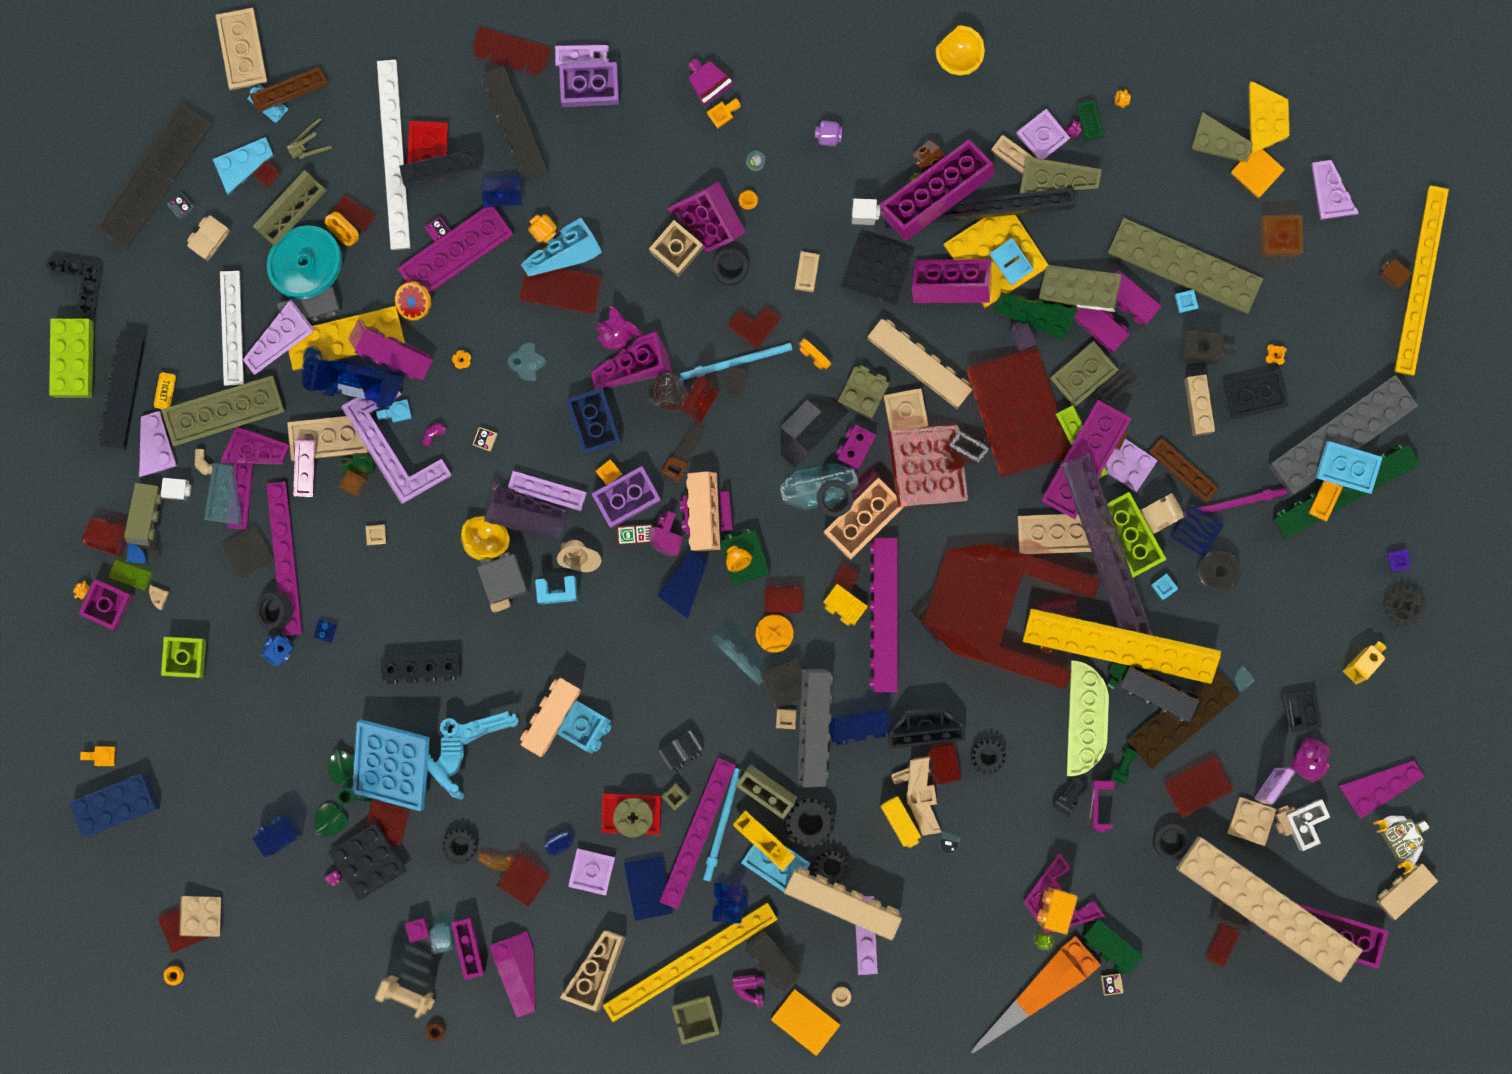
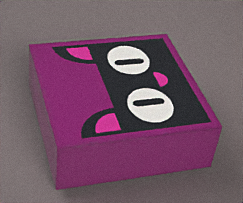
M440 216L424 227L435 242L451 232Z

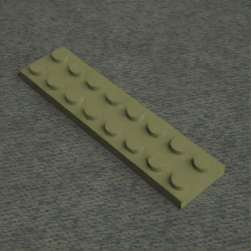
M1125 218L1122 219L1108 251V254L1190 290H1194L1245 314L1249 313L1263 281L1261 277Z

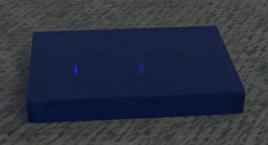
M662 856L625 863L624 867L635 921L672 914V907L660 902L667 884Z

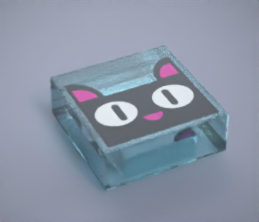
M182 192L167 204L180 220L195 208Z

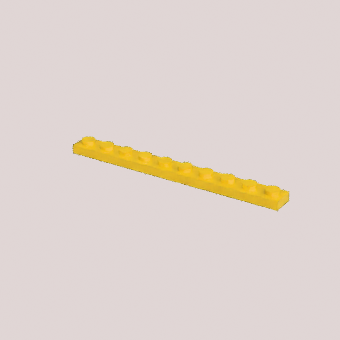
M1435 186L1428 187L1394 370L1396 373L1415 375L1449 189Z
M764 904L603 1005L612 1022L616 1021L778 920L769 904Z

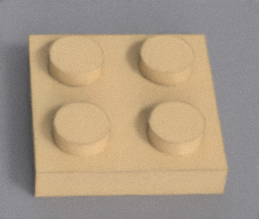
M921 388L883 396L890 433L928 427Z
M1239 797L1227 834L1265 846L1277 809Z
M182 896L180 936L219 937L221 897Z

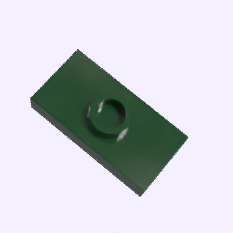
M1095 99L1077 103L1076 108L1084 140L1089 141L1104 137Z

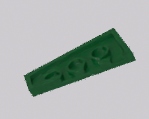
M1001 292L993 311L1064 341L1078 308L1062 307V304L1054 303V305L1046 304L1042 300L1037 299L1035 301L1026 300V297Z

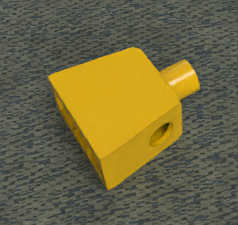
M1378 641L1374 646L1371 645L1363 649L1343 672L1355 684L1367 680L1385 660L1382 654L1387 650L1386 646Z

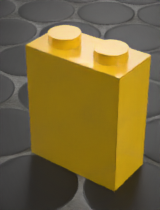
M898 796L881 804L880 808L902 846L911 848L918 844V839L921 836Z

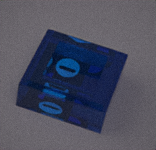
M319 619L313 638L333 643L338 625Z

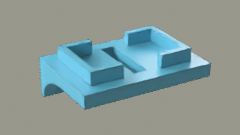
M1012 238L989 254L1010 285H1013L1034 270ZM1019 256V260L1007 268L1004 267L1006 263Z

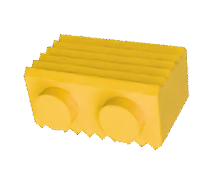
M836 584L823 602L826 605L824 609L831 614L835 612L841 616L839 620L847 626L850 624L855 625L868 607L838 584Z

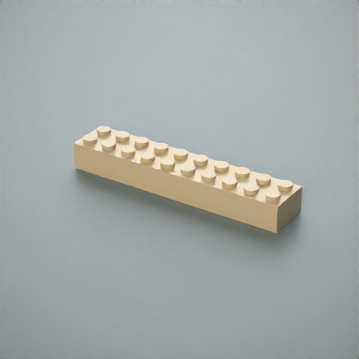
M1197 837L1176 868V870L1340 983L1362 952V949L1200 837Z

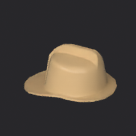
M571 540L561 543L557 562L565 568L579 572H592L600 566L601 556L598 552L586 548L581 541Z

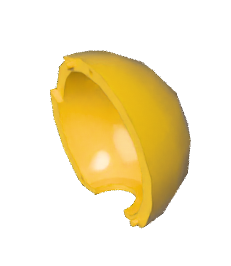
M957 26L936 47L937 60L942 68L955 75L970 74L976 70L982 63L985 52L984 43L979 33L966 26Z
M486 515L474 517L467 520L462 527L461 542L463 548L468 555L477 560L485 561L499 558L498 556L502 555L509 546L510 538L508 531L501 522L493 517Z

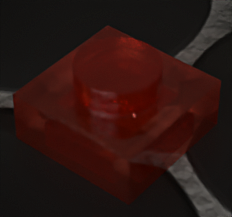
M264 161L254 172L253 176L265 187L269 188L280 176V173Z
M842 565L833 583L851 591L859 573Z

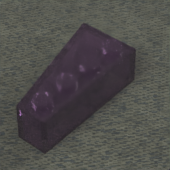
M492 481L486 501L484 522L559 540L565 522L566 510L544 501L538 503L529 495L523 497L514 493V489L509 487L507 489L498 486L499 483Z

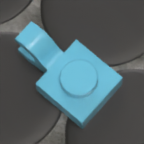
M408 400L389 403L390 409L376 412L378 420L392 418L393 423L412 419Z

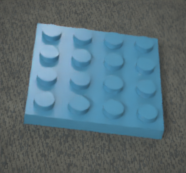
M361 719L357 721L353 791L355 794L422 811L425 805L429 737Z

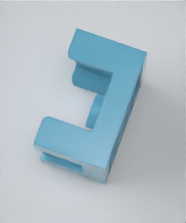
M574 576L565 577L566 592H563V590H552L551 594L548 593V583L545 579L535 580L537 603L541 605L578 601L576 578Z

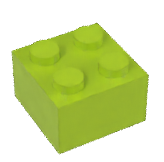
M164 637L161 676L204 678L206 640Z

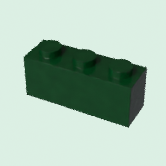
M1096 919L1082 935L1085 938L1084 943L1091 949L1096 947L1100 951L1098 955L1108 962L1110 959L1114 962V968L1121 974L1125 972L1129 975L1143 958L1139 952L1099 919Z

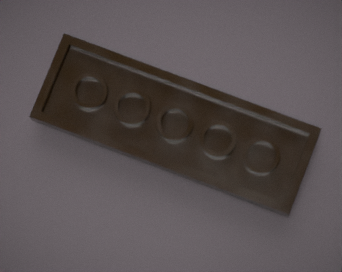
M1217 668L1212 684L1196 681L1187 689L1203 697L1193 720L1183 722L1172 713L1160 711L1126 739L1151 770L1240 696Z

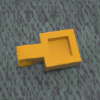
M734 99L726 106L723 102H720L709 110L707 114L719 129L733 119L731 113L739 109L741 104L737 99Z
M95 746V752H81L80 760H95L94 766H115L116 747Z

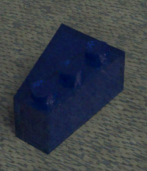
M691 551L657 597L688 620L708 562L696 552Z
M886 709L833 718L829 724L831 742H836V745L847 744V740L855 738V742L867 740L866 736L874 735V739L886 737L885 733L890 732Z

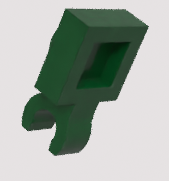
M353 453V458H341L340 471L348 472L354 469L355 474L374 473V460L370 453Z
M1113 662L1108 670V673L1112 676L1106 685L1107 688L1114 690L1119 679L1124 681L1130 666Z

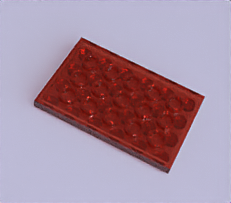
M1037 347L966 368L1002 478L1065 459L1070 450V445L1066 433L1056 416L1059 412Z

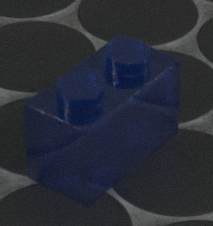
M520 176L482 179L483 207L522 205Z

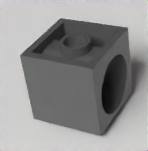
M509 552L498 556L499 560L493 561L488 559L480 562L481 566L477 567L491 605L529 593L517 557Z

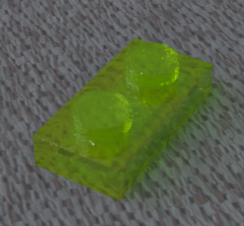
M115 560L109 578L146 591L152 573Z

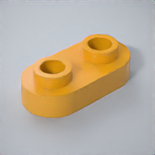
M333 212L325 218L328 230L344 245L351 246L358 241L359 235L357 230L340 213Z
M803 338L799 343L800 352L806 357L810 355L814 359L813 364L817 368L827 370L831 362L809 341Z

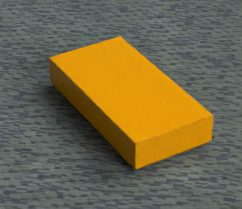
M1324 480L1310 508L1309 514L1326 522L1343 486Z

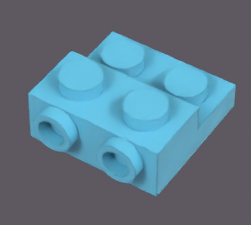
M575 700L556 734L593 754L594 751L597 752L600 749L602 736L607 735L611 730V720Z

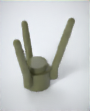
M318 118L286 146L294 159L299 157L301 160L306 156L332 149V146H327L304 153L306 150L304 144L315 137L317 133L314 132L303 140L301 139L322 121L321 118Z

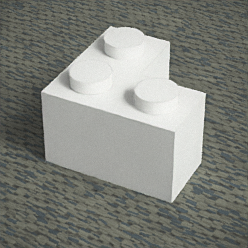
M1317 799L1286 815L1293 830L1292 836L1300 851L1320 844L1313 825L1330 818L1323 800Z

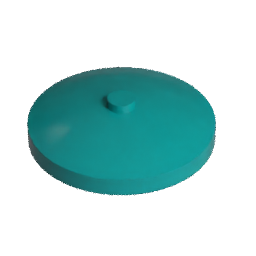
M300 226L291 229L276 246H272L267 259L269 279L275 288L287 297L309 299L318 296L326 291L339 275L342 265L341 249L333 236L320 227Z

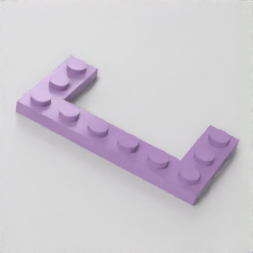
M390 378L342 405L341 408L400 503L404 504L451 477V473L442 459L411 477L405 472L369 414L401 396L400 391Z

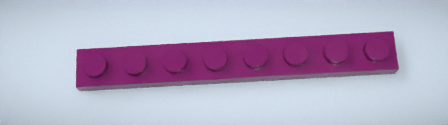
M287 482L267 484L277 589L278 593L288 596L293 607L291 621L286 627L282 628V636L300 635L303 633Z
M717 758L660 899L661 903L678 909L736 765Z

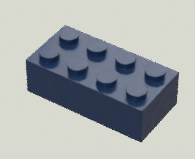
M139 774L69 802L82 839L89 838L159 810L146 774Z

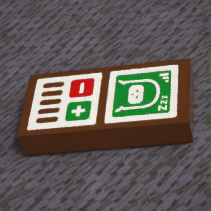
M654 524L616 526L617 546L651 543L649 530L654 527Z

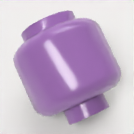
M822 121L820 127L816 126L815 138H818L820 145L836 146L838 142H841L843 127H840L838 122Z

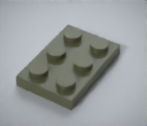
M1093 341L1055 373L1050 380L1075 408L1114 375L1118 369Z

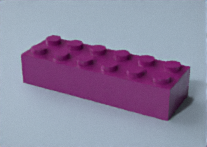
M969 139L881 203V217L904 241H907L994 176V165Z
M1297 904L1362 949L1355 962L1378 969L1389 931ZM1263 930V933H1262V934L1271 936L1270 934H1268L1267 932H1265V931Z

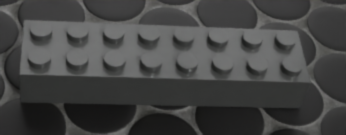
M1395 375L1268 466L1282 486L1286 487L1287 493L1292 496L1317 479L1316 474L1326 441L1359 449L1418 407V405Z

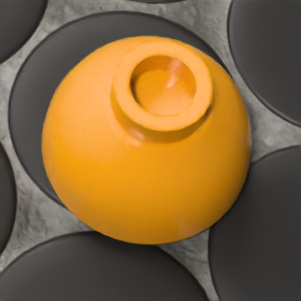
M737 546L727 550L726 565L729 571L737 572L750 564L752 556L746 550L740 549Z

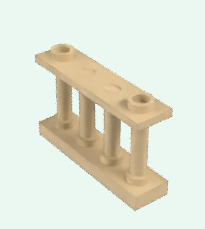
M392 975L382 981L375 997L376 1000L381 1002L392 998L417 1009L415 1017L418 1018L422 1014L425 1015L427 1009L431 1010L435 1001L432 998L434 993L430 992L426 996H421L400 987V984L397 983L398 978Z

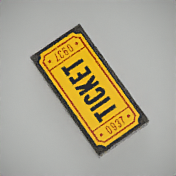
M159 371L152 409L162 410L173 406L178 374Z

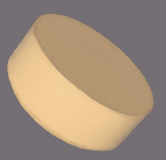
M837 987L832 992V1000L837 1006H846L851 1000V993L846 987Z

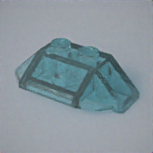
M830 463L796 471L779 486L783 503L803 510L819 507L816 500L817 492L821 485L830 480H840L846 483L853 491L859 486L855 469ZM839 487L829 488L824 494L825 505L841 502L846 498L845 492Z

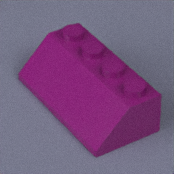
M991 259L915 260L912 280L914 303H990Z

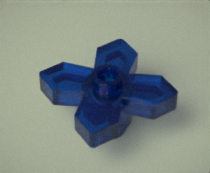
M714 883V896L718 900V904L713 909L712 921L726 922L727 920L728 923L741 924L742 911H745L748 906V900L743 896V885L730 884L728 887L727 883Z

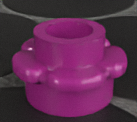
M1072 120L1069 123L1065 132L1070 138L1079 135L1082 127H1080L1081 122Z
M336 869L325 876L326 885L330 884L333 887L341 881L340 877L342 874H339Z

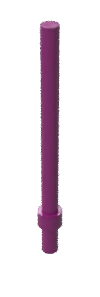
M1286 487L1275 490L1267 489L1259 494L1192 510L1203 515L1262 500L1266 502L1273 500L1275 497L1287 495ZM1189 510L1183 511L1184 517H1195L1193 514L1188 512Z

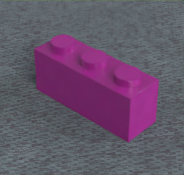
M1117 270L1115 273L1122 275L1116 302L1118 304L1117 307L1122 312L1131 314L1133 316L1132 320L1135 323L1145 326L1162 306Z
M1077 307L1078 310L1074 320L1111 354L1129 336L1127 333L1128 329L1121 323L1117 324L1110 312Z
M472 917L452 922L451 925L464 980L483 976L485 971Z

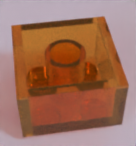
M1302 215L1263 216L1260 219L1261 257H1300L1303 254Z

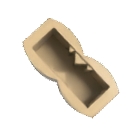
M212 216L204 217L199 223L200 229L196 234L193 232L187 240V246L206 261L213 256L230 232L226 226Z

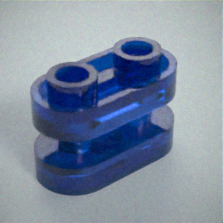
M314 346L304 350L302 359V386L308 391L317 390L321 385L322 352Z

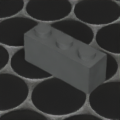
M332 287L313 298L291 299L310 324L318 322V318L325 316L326 318H332L337 316L338 312H341L335 290ZM290 300L277 304L279 313Z

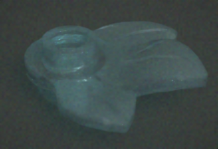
M533 343L523 344L518 352L512 353L508 358L509 367L517 371L519 377L526 381H536L535 371L546 364V360L541 355L534 353L535 344ZM517 358L521 360L519 365L514 364V360Z

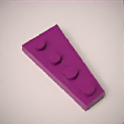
M1410 761L1338 787L1359 819H1361L1425 776L1415 761Z

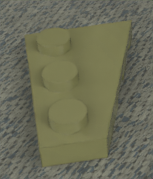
M1202 112L1192 149L1248 163L1253 143Z

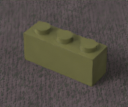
M135 483L124 534L127 543L150 546L151 540H154V523L158 522L159 519L157 508L158 504L161 505L163 499L158 486Z
M751 764L736 784V787L782 819H784L797 799V796Z

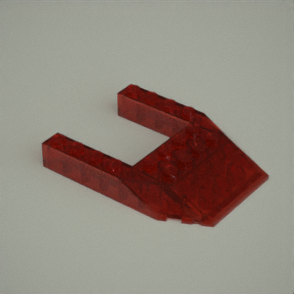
M992 544L946 550L923 624L954 654L1059 689H1066L1072 671L1001 648L1000 644L1022 575L1089 598L1096 597L1101 579Z

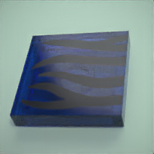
M1190 505L1171 538L1204 557L1224 524L1195 506Z

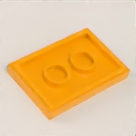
M796 989L792 991L771 1018L775 1024L816 1056L840 1026L839 1023Z

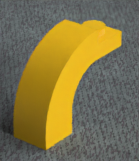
M747 811L733 824L738 831L782 871L796 857Z

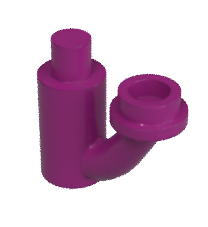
M754 974L732 978L734 991L740 998L757 1004V1008L764 1006L762 994L758 995V993H755L756 997L745 992L746 989L757 988V985L764 984L763 976L756 977Z

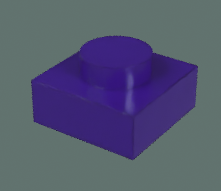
M1407 549L1387 554L1391 572L1411 568Z

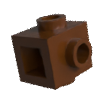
M928 140L913 154V157L917 161L915 165L923 172L943 159L945 155L936 144Z

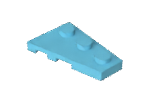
M265 137L217 157L213 161L225 190L230 195L237 186L245 182L252 173L261 168L274 155Z

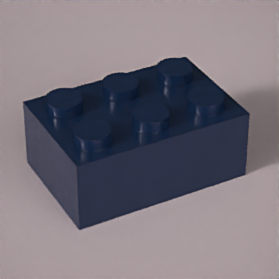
M603 388L566 399L584 456L621 445Z

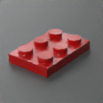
M409 122L408 163L447 155L448 123Z
M603 794L601 833H620L615 827L613 819L616 807L626 799L638 798L645 801L653 813L652 825L644 834H660L661 796ZM632 812L628 819L635 823V820L639 819V817L635 815V812Z

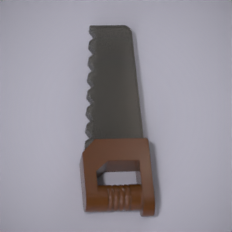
M694 424L691 432L687 433L688 437H685L684 442H681V446L678 447V451H675V455L668 459L661 473L674 480L677 485L704 433V428ZM674 465L680 468V473L677 474L669 470V466Z

